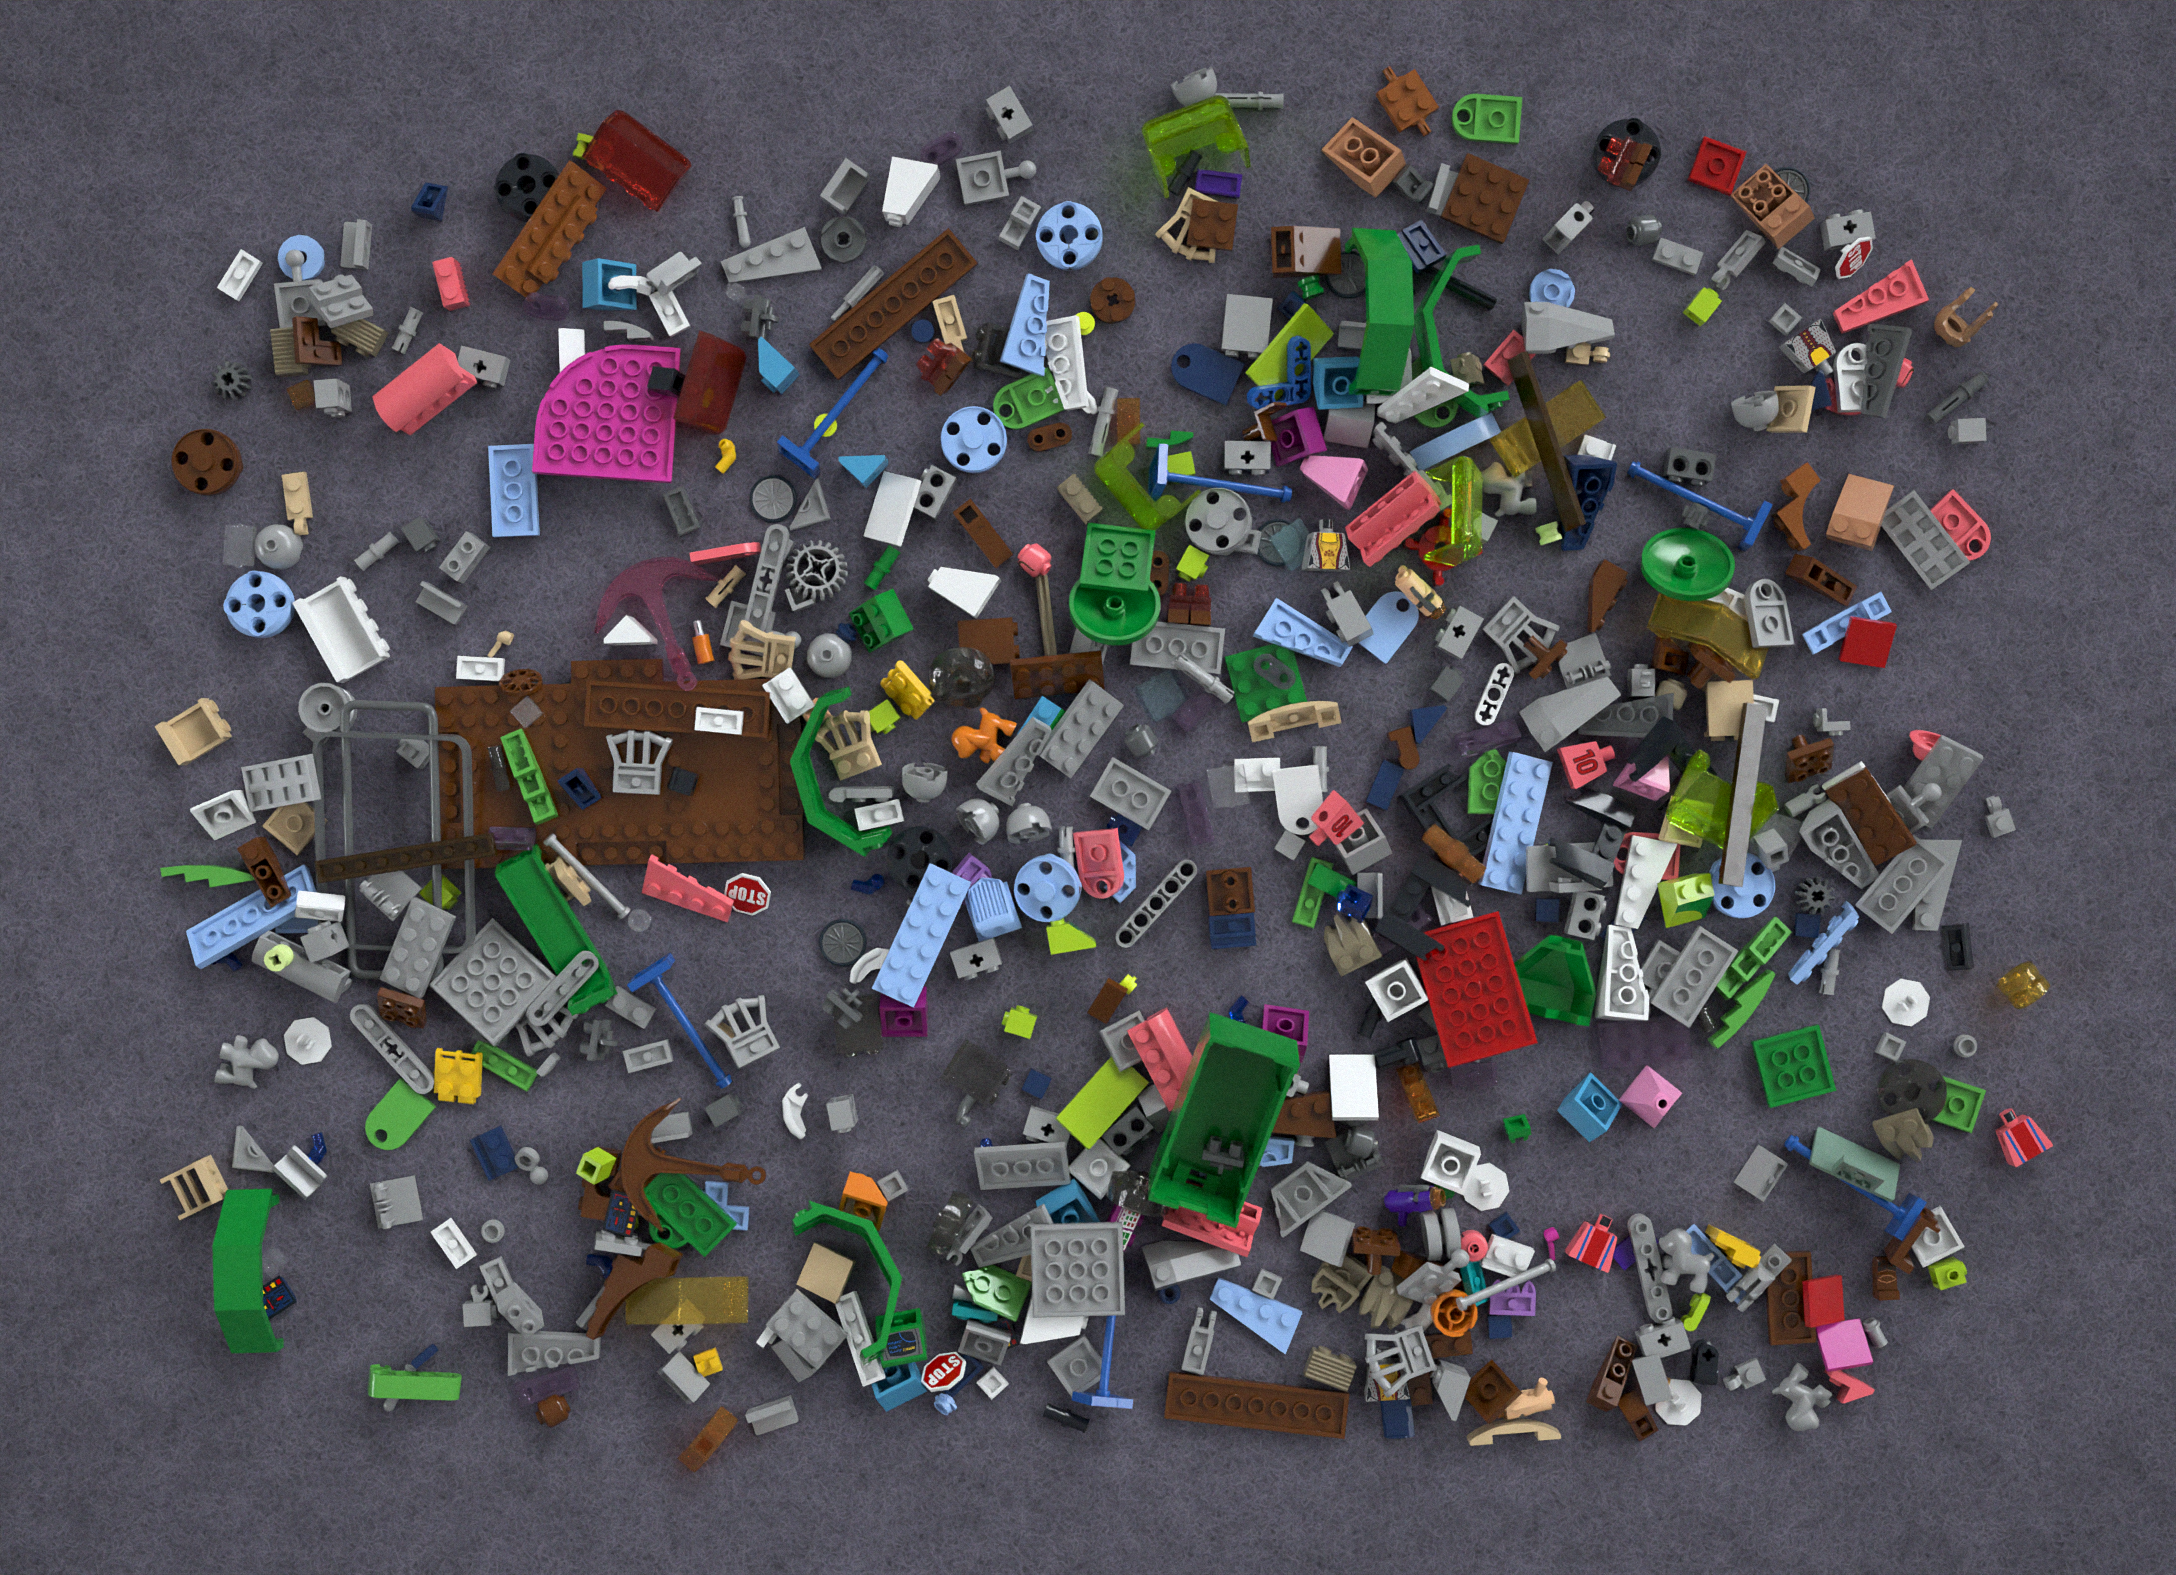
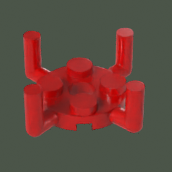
M1446 508L1440 513L1439 526L1427 530L1419 541L1408 538L1402 544L1404 549L1418 550L1421 561L1425 566L1433 570L1432 584L1435 587H1439L1444 583L1442 572L1455 567L1462 559V556L1477 557L1482 554L1480 546L1474 548L1464 547L1460 533L1448 527L1449 517L1452 515L1450 508ZM1442 542L1447 546V552L1444 555H1439L1435 552L1436 543Z

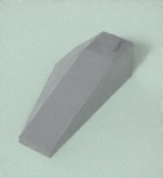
M1524 302L1521 328L1525 352L1527 351L1528 354H1549L1556 352L1557 348L1566 346L1568 349L1575 348V345L1578 343L1586 342L1592 344L1615 337L1612 319L1549 302Z

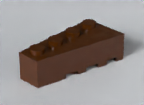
M1324 1090L1306 1093L1305 1095L1298 1094L1293 1097L1286 1096L1272 1133L1336 1138L1329 1092Z

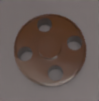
M199 429L187 433L177 442L172 453L171 461L175 477L186 489L204 496L222 494L236 483L243 471L242 458L237 445L230 437L216 430ZM213 434L214 441L211 445H208L207 438ZM187 454L188 462L183 465L181 459L183 455ZM232 460L234 466L230 471H227L226 465ZM206 479L208 486L202 491L201 482Z

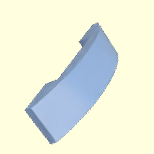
M1491 412L1410 451V454L1417 463L1418 471L1420 469L1425 470L1474 445L1501 434V431Z
M1879 592L1821 622L1802 635L1812 654H1815L1845 637L1850 616L1878 620L1892 611L1882 592Z

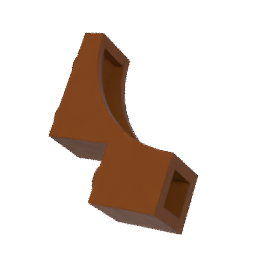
M1808 462L1800 465L1780 480L1782 491L1793 499L1771 515L1774 518V526L1779 531L1785 533L1788 537L1786 539L1788 545L1797 551L1804 550L1811 545L1803 527V508L1810 491L1821 481Z

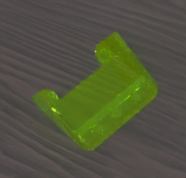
M1699 749L1691 757L1666 810V818L1670 823L1723 849L1732 784L1707 772L1711 763L1710 757L1706 752ZM1757 782L1749 840L1779 809L1773 786L1764 782Z

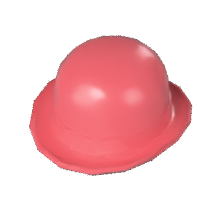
M1924 730L1911 731L1909 736L1914 742L1912 751L1915 757L1923 761L1941 735Z

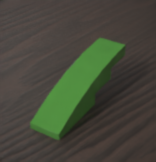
M523 729L500 737L514 778L518 780L523 798L528 803L534 823L539 825L558 817L543 774Z
M184 865L160 868L162 877L184 874L186 882L208 879L210 887L255 880L250 871L218 865Z
M1776 916L1773 917L1736 954L1716 985L1715 990L1725 1000L1730 999L1744 982H1748L1761 965L1767 963L1792 932Z
M1765 970L1732 996L1737 1005L1719 1018L1725 1026L1707 1039L1713 1047L1718 1049L1753 1014L1776 975L1773 971Z

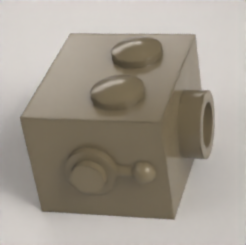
M1467 352L1459 354L1457 358L1450 360L1455 378L1469 383V388L1484 385L1482 365L1479 357Z

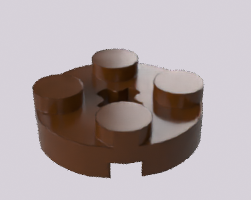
M1116 277L1104 278L1094 286L1091 292L1090 302L1093 313L1099 320L1108 324H1115L1128 319L1135 307L1134 290L1123 279ZM1116 295L1119 304H1113L1112 307L1109 306V301L1106 297Z

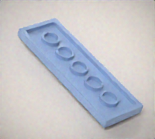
M1509 752L1478 885L1522 894L1526 878V847L1533 846L1553 762Z
M929 863L872 989L914 1008L970 887V881Z
M304 864L284 875L291 897L271 908L259 889L187 930L186 933L195 965L199 969H203L267 931L295 917L298 892H316L309 868Z

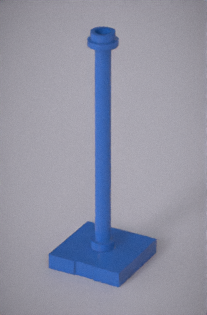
M877 348L876 351L872 352L874 356L803 446L797 447L783 435L777 441L779 452L813 479H816L820 474L819 463L810 457V450L879 364L887 362L886 359L889 356L882 349Z
M1159 443L1149 465L1147 506H1157L1167 481L1280 498L1282 503L1290 502L1292 496V489L1284 485L1282 489L1170 473L1167 470V444Z
M1633 461L1627 474L1631 475V478L1637 475L1742 525L1746 531L1737 548L1744 552L1753 545L1773 505L1764 500L1757 507L1753 517L1749 516L1747 518L1639 467L1640 462L1636 463Z
M669 953L634 975L627 986L633 992L648 982L655 985L717 1078L715 1084L722 1089L732 1082L731 1075H725L661 979L663 977L661 974L670 969L675 961L672 954Z
M1790 1135L1784 1143V1146L1787 1148L1786 1150L1789 1152L1795 1150L1810 1160L1812 1150L1799 1143V1137ZM1841 1180L1893 1214L1892 1220L1884 1231L1901 1241L1927 1203L1909 1193L1898 1207L1892 1202Z
M1116 1315L1107 1316L1099 1389H1096V1393L1073 1391L1072 1401L1091 1406L1132 1409L1133 1399L1110 1394L1108 1390Z

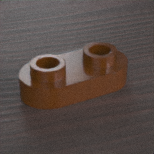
M1062 422L1036 428L1028 435V445L1036 452L1067 445L1071 441L1072 430L1067 424ZM1058 430H1063L1065 436L1059 438L1056 433ZM1041 436L1043 438L1042 443H1036L1034 441L1035 437Z
M1153 551L1150 581L1152 583L1155 580L1160 581L1161 587L1157 591L1159 596H1161L1168 588L1169 558L1162 551ZM1155 558H1160L1162 560V564L1160 566H1156L1153 561Z

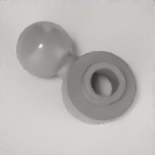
M530 1147L521 1148L515 1156L517 1166L525 1171H530V1179L534 1184L541 1185L547 1181V1170L537 1165L540 1161L538 1153Z

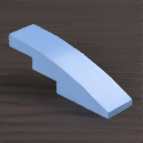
M1693 1224L1686 1231L1692 1239L1691 1253L1705 1256L1710 1253L1714 1254L1708 1273L1728 1293L1742 1278V1274ZM1740 1291L1739 1296L1734 1300L1737 1304L1746 1295V1291Z

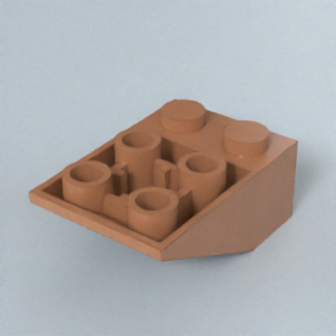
M1767 164L1730 195L1778 249L1815 219L1810 206Z

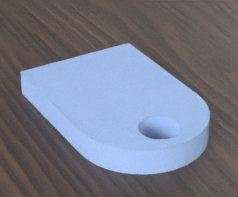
M1395 591L1383 595L1365 616L1373 630V635L1360 641L1358 644L1386 664L1416 626L1419 617L1418 608L1403 592ZM1399 599H1405L1408 602L1409 608L1407 611L1401 612L1397 609L1396 603Z

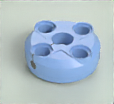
M1066 201L1050 208L1042 216L1037 227L1036 240L1042 256L1052 266L1062 270H1077L1087 266L1097 257L1102 246L1103 233L1098 218L1089 208L1078 203ZM1066 209L1075 210L1072 218L1067 219L1063 217ZM1089 231H1097L1098 237L1095 240L1091 241L1086 238ZM1049 232L1053 234L1050 242L1045 243L1041 241L1044 233ZM1063 233L1067 244L1061 241V236ZM1073 254L1076 256V261L1070 265L1064 262L1065 257Z
M971 406L956 411L947 419L941 432V447L946 459L959 471L976 474L992 469L1003 458L1007 446V435L1003 423L993 412L982 407ZM982 414L990 416V422L987 425L978 423V418ZM952 424L960 427V431L956 435H950L947 432L948 427ZM991 445H998L1001 450L998 455L992 456L988 453V448ZM959 456H969L970 462L966 466L959 465L957 463Z
M250 571L232 584L227 593L223 608L227 613L229 621L238 631L255 638H267L279 634L290 624L295 612L293 605L295 599L291 589L281 578L268 572ZM261 577V584L255 587V580ZM264 597L265 601L255 605L259 598ZM285 597V605L283 607H279L280 599ZM240 602L241 608L238 612H235L234 606ZM264 622L265 629L259 632L258 627Z
M1747 853L1743 887L1718 884L1722 857L1712 864L1709 871L1715 894L1712 904L1721 913L1734 918H1749L1761 913L1772 901L1775 893L1774 875L1771 869L1766 868L1758 856ZM1755 862L1760 865V870L1757 874H1753L1751 866ZM1759 894L1762 902L1760 905L1755 906L1753 898ZM1728 896L1730 904L1728 907L1723 908L1721 900L1723 897Z
M1046 854L1029 860L1018 872L1014 884V895L1020 909L1030 918L1041 922L1060 920L1067 916L1077 905L1082 891V883L1075 869L1067 861L1053 854ZM1043 862L1050 863L1052 870H1046L1043 867ZM1021 883H1026L1030 887V891H1024L1021 888ZM1065 885H1071L1075 893H1068ZM1043 906L1050 907L1052 914H1046Z

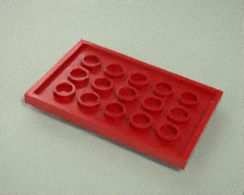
M1499 911L1423 932L1445 946L1441 952L1435 948L1425 955L1426 961L1417 956L1416 958L1448 1068L1538 1044Z

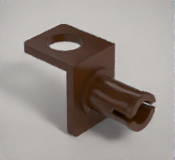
M1273 402L1254 412L1257 423L1242 430V435L1248 434L1243 436L1245 441H1253L1261 436L1264 441H1277L1270 415L1287 407L1286 403Z

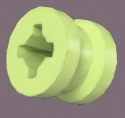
M1557 521L1535 528L1536 532L1540 534V545L1562 539L1561 534L1557 531Z
M279 944L265 954V965L271 971H281L293 961V951L287 945Z

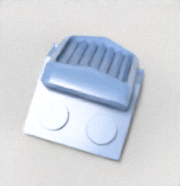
M981 877L968 889L964 899L979 942L1022 928L1007 882L1003 883L1000 879Z

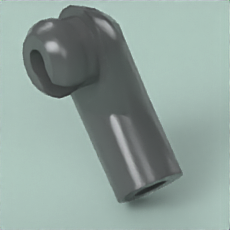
M968 1093L960 1103L955 1117L956 1124L961 1125L963 1128L970 1124L971 1118L967 1114L977 1100Z

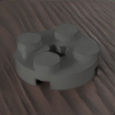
M835 217L829 220L822 229V248L825 254L833 261L847 264L848 262L855 261L863 254L867 244L866 234L862 225L854 218ZM840 235L849 236V243L847 245L838 244L840 242L838 238Z

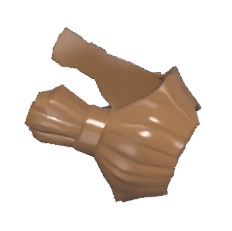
M1972 287L1967 288L1957 299L1943 307L1936 315L1934 321L1936 334L1940 335L1947 344L1958 348L1965 345L1986 324V321L1993 317L1992 311L1998 306L1996 301L1968 326L1955 313V310L1975 291Z

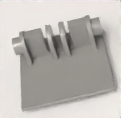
M1596 633L1569 642L1565 648L1568 652L1558 662L1567 689L1611 676L1609 671L1611 669L1608 660H1605Z
M403 870L372 875L368 881L365 880L359 886L361 888L359 891L392 921L397 918L412 898L422 889Z
M415 1175L370 1184L378 1228L387 1229L394 1225L423 1220Z

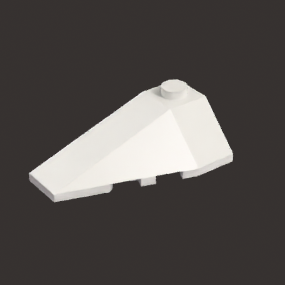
M1607 926L1596 992L1595 1018L1625 1021L1648 1020L1649 995L1643 983L1642 977L1644 976L1638 964V953L1630 927Z

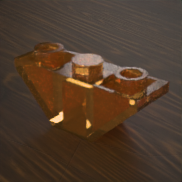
M1418 1062L1396 1069L1414 1120L1419 1124L1440 1117Z
M721 1406L677 1459L695 1473L719 1447L739 1420Z

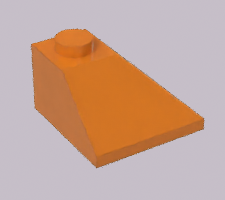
M850 1171L842 1194L839 1211L873 1222L876 1230L880 1231L888 1202L872 1178Z

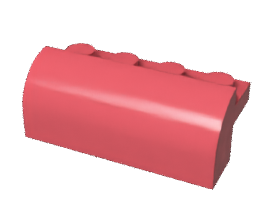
M439 343L372 396L380 417L395 432L402 430L408 435H412L474 386L477 381L474 375L459 366L455 353Z
M1413 471L1345 527L1348 539L1360 549L1364 563L1371 567L1374 563L1381 561L1384 555L1393 548H1397L1410 534L1417 532L1419 527L1425 522L1433 519L1440 511L1439 506L1442 503L1431 486L1416 471Z
M1166 1007L1147 1017V1020L1131 1027L1127 1032L1170 1112L1174 1107L1193 1056Z
M1186 1180V1183L1203 1188L1201 1185ZM1244 1202L1239 1215L1238 1225L1236 1228L1208 1220L1205 1214L1179 1206L1178 1210L1165 1206L1161 1226L1248 1257L1253 1235L1260 1222L1262 1208Z

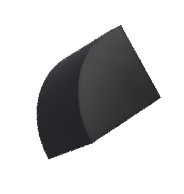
M653 366L647 388L662 395L682 398L688 377L675 368Z
M674 766L667 788L693 796L700 774Z

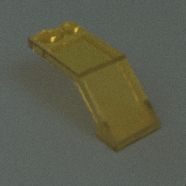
M1582 380L1545 403L1560 448L1606 418ZM1526 416L1490 439L1494 449L1498 452L1514 478L1541 461Z
M1659 592L1647 625L1648 629L1662 639L1674 637L1708 646L1752 680L1759 678L1769 649L1753 648L1748 622L1726 605L1710 600L1682 601Z
M748 1276L656 1278L639 1288L626 1300V1324L748 1323Z

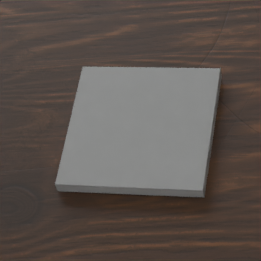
M492 918L475 936L472 945L460 952L429 986L493 1046H496L522 1019L528 1007L556 976Z
M1122 1222L1030 1224L1033 1318L1125 1315Z

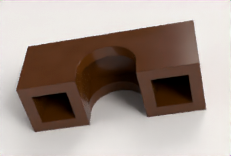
M599 1147L616 1158L610 1173L611 1176H615L619 1171L622 1150ZM583 1178L584 1196L580 1197L578 1210H581L580 1217L605 1221L611 1194L604 1193L600 1189L599 1183L593 1185Z

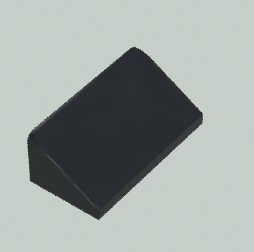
M1969 923L1942 926L1947 971L1970 970L1974 968Z

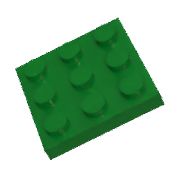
M1088 523L1080 587L1148 595L1156 530Z
M1271 644L1224 657L1242 723L1275 708L1307 702L1293 650Z
M1818 1024L1751 1041L1769 1108L1836 1091Z

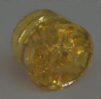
M2026 961L2015 966L1998 981L1997 987L2005 996H2008V1000L2015 1009H2022L2041 998L2050 988V983L2042 974H2039V970L2032 961Z

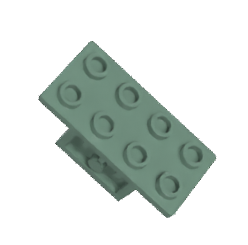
M1821 1127L1815 1130L1809 1162L1811 1166L1889 1202L1895 1199L1900 1168L1899 1163Z

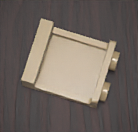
M1753 680L1732 681L1731 683L1727 681L1706 682L1702 687V692L1705 691L1707 732H1704V737H1711V741H1725V736H1734V740H1738L1743 703L1754 704Z
M201 698L198 700L199 703L170 721L161 722L155 726L178 765H188L232 737L229 732L231 731L229 724L226 720L220 718L217 713L219 708L213 700Z

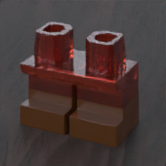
M1626 136L1625 140L1612 137L1606 151L1616 154V160L1613 161L1603 156L1597 170L1608 176L1607 181L1631 192L1652 145L1647 143L1642 145L1632 141L1628 136Z
M935 339L927 348L935 358L931 360L925 354L918 360L916 366L923 373L920 378L929 381L935 387L934 391L939 396H942L952 388L972 358L952 342L946 345L939 339Z
M1175 583L1173 593L1169 599L1167 623L1187 625L1190 604V625L1210 626L1212 597H1209L1208 585L1196 584L1195 596H1186L1187 584Z

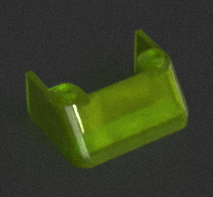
M1216 95L1145 122L1142 127L1143 139L1153 171L1165 199L1169 198L1166 177L1171 176L1176 169L1174 158L1190 152V149L1196 150L1216 143L1222 153L1229 154L1239 150L1246 168L1251 167L1248 144L1230 103L1224 96Z
M1141 422L1097 460L1094 470L1099 479L1142 529L1157 530L1201 494V492L1197 488L1181 503L1172 495H1164L1156 502L1149 496L1126 468L1135 455L1134 449L1128 440L1145 426Z
M1459 456L1425 472L1429 478L1452 483L1451 544L1425 554L1424 559L1452 566L1476 557L1483 547V476L1471 458Z

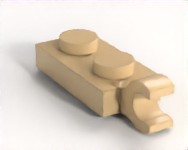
M951 295L932 301L945 345H953L955 354L960 351L964 352L961 342L967 340L955 296Z
M299 472L282 475L287 518L290 521L295 520V534H299V536L308 535L306 519L313 518L307 473Z

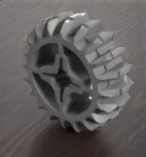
M810 540L809 547L806 548L804 544L800 545L801 552L798 549L793 550V554L796 557L789 556L788 561L791 564L786 565V570L790 572L786 574V577L791 580L789 583L790 587H796V594L804 591V599L808 598L810 594L814 601L816 596H820L821 601H824V594H828L832 598V590L838 593L841 591L839 585H845L843 577H847L848 572L844 570L847 568V563L842 562L844 555H837L839 552L837 547L830 550L831 543L829 542L823 547L821 540L818 541V546H814L813 541ZM814 555L824 556L826 559L817 560ZM806 559L808 568L799 576V566ZM813 565L815 568L818 567V570L821 568V576L816 574V571L813 573ZM835 566V575L830 582H827L825 574L830 571L831 567ZM805 581L807 583L816 581L820 586H811L806 584Z

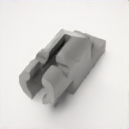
M1774 1243L1761 1256L1758 1266L1756 1268L1750 1267L1726 1294L1727 1299L1732 1303L1739 1296L1740 1291H1746V1295L1740 1300L1737 1307L1738 1310L1744 1312L1792 1259Z

